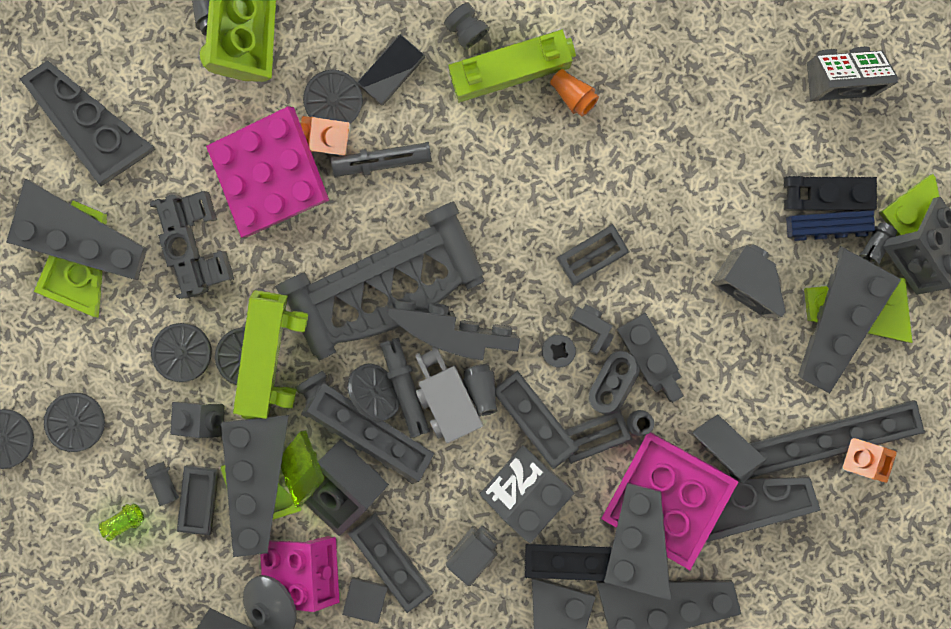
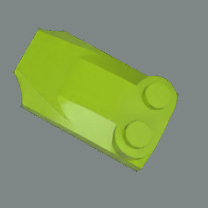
M209 0L206 43L200 50V60L203 66L211 73L242 81L266 82L272 79L276 0Z

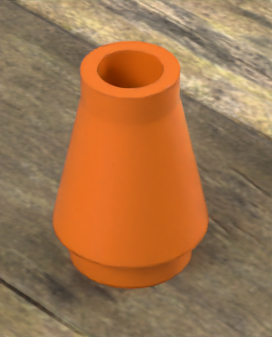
M564 69L559 70L550 81V85L555 88L573 114L578 113L581 117L586 115L599 99V96L594 93L595 88L568 74Z

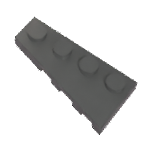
M48 60L19 78L101 187L155 150L153 145L140 137L131 127L122 120H119L105 106L82 90L79 85Z
M25 179L6 243L130 279H139L147 252L146 247L98 221L93 216L74 207L55 194L43 189L31 180Z
M289 415L267 417V419L256 418L221 422L233 557L268 553Z
M669 580L671 601L608 584L604 581H596L608 629H687L741 615L732 580Z

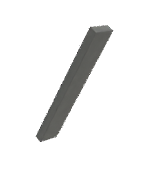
M912 400L750 442L749 444L767 461L749 478L845 454L848 452L851 439L853 438L879 445L925 433L917 401ZM729 471L730 476H732V477H734L735 479H737V478Z

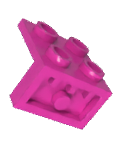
M326 536L307 542L269 540L268 553L260 554L261 575L273 577L283 584L290 593L296 610L315 612L340 603L336 537Z

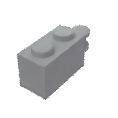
M432 347V351L426 354H416V359L426 378L418 383L421 389L417 390L416 394L423 408L430 407L435 419L431 420L430 423L437 438L444 437L446 443H449L483 427L480 416H478L477 410L456 366L447 368L439 349L436 347ZM438 362L442 371L431 376L427 367Z

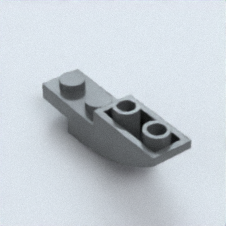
M396 299L395 303L387 302L388 316L399 326L425 343L448 353L484 360L485 348L516 352L519 350L520 338L516 332H512V327L495 324L492 329L481 328L479 323L468 320H461L460 325L455 324L456 316L454 312L450 311L449 306L444 304L429 303V308L415 306L416 302L408 299Z

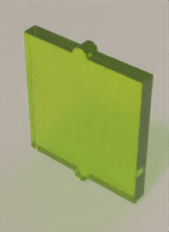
M306 430L300 431L283 452L281 463L285 486L289 489L295 508L302 507L325 480L317 461V453L312 448Z

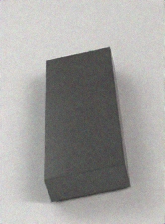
M518 370L495 388V396L553 470L579 450V447Z
M376 512L349 531V536L406 613L434 594L433 589Z

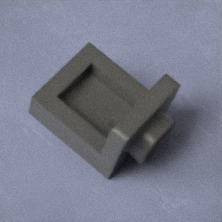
M585 304L583 309L577 306L574 308L569 319L597 334L588 352L597 355L600 350L605 352L614 337L610 333L613 325L600 319L603 313L587 304Z
M172 402L170 435L192 438L222 437L221 422H224L223 404Z

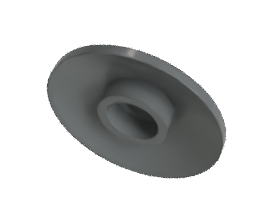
M259 575L252 578L244 588L243 605L246 615L255 629H294L297 619L296 607L284 585L267 575Z

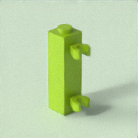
M563 29L449 64L448 69L458 103L556 73L561 69H569L573 61L572 58L576 57L572 39H566Z
M254 290L249 298L233 414L241 415L246 420L256 418L267 419L271 404H276L283 408H293V403L295 402L297 391L295 388L274 387L283 328L305 332L308 320V313L286 311L287 295Z

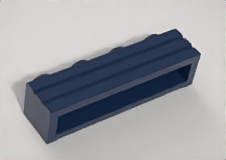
M874 210L795 215L786 218L787 237L794 238V241H805L810 236H814V240L827 239V235H835V239L848 238V234H855V237H867L869 232L875 231Z

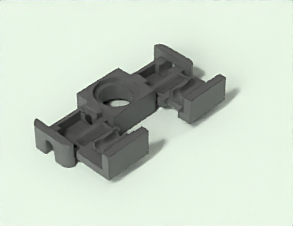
M201 191L183 198L178 195H169L165 197L166 199L151 201L150 207L157 208L164 232L158 236L167 267H174L181 294L176 295L177 298L187 299L208 292L209 287H202L203 284L211 286L224 281L234 280L227 251L213 253V258L205 260L204 257L199 255L192 231V226H195L194 221L203 219L204 222L217 220L209 192ZM177 238H183L187 243V250L182 256L175 255L172 250V244Z

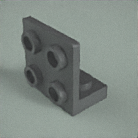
M941 197L933 198L918 231L888 238L884 245V249L916 295L951 288V208L947 207Z

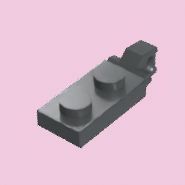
M643 313L617 328L616 331L629 353L639 362L640 372L647 384L652 386L655 392L662 389L669 402L673 403L684 397L676 383V380L681 378L678 372L679 369L647 314Z

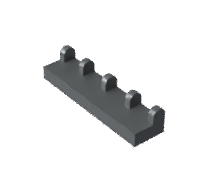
M324 383L319 386L312 400L301 413L304 417H310L326 427L327 431L331 434L335 433L355 446V449L364 451L382 462V465L387 469L391 468L406 477V480L411 484L420 482L434 455L432 451L386 422H375L365 418L355 409L350 399Z

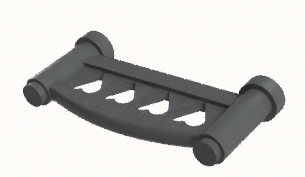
M454 201L425 214V218L430 226L429 228L311 284L304 272L275 286L279 294L288 296L287 302L291 311L308 313L307 327H305V332L302 333L313 356L316 355L318 361L336 353L334 346L338 343L376 336L400 327L388 316L387 305L385 307L376 306L375 311L372 313H366L362 309L365 282L386 294L389 303L396 302V298L391 293L394 267L417 281V291L414 293L406 292L402 299L415 301V306L429 308V303H440L460 285L465 284L468 290L485 282L482 276L484 272L457 218L460 212ZM424 253L447 267L448 275L444 279L436 278L435 282L431 285H426L422 282L421 274ZM335 296L357 309L359 313L357 320L353 322L347 320L343 327L333 325L332 316Z

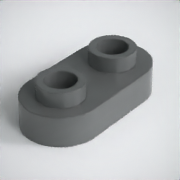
M625 351L614 352L604 363L589 392L590 405L597 412L611 415L618 412L623 406L640 373L639 362L630 353ZM627 364L629 367L628 372L620 375L619 368ZM612 393V402L605 404L604 396Z

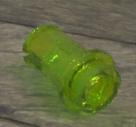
M126 504L122 506V511L99 523V531L102 537H106V540L110 542L128 529L140 527L141 522L144 521V514L137 504Z

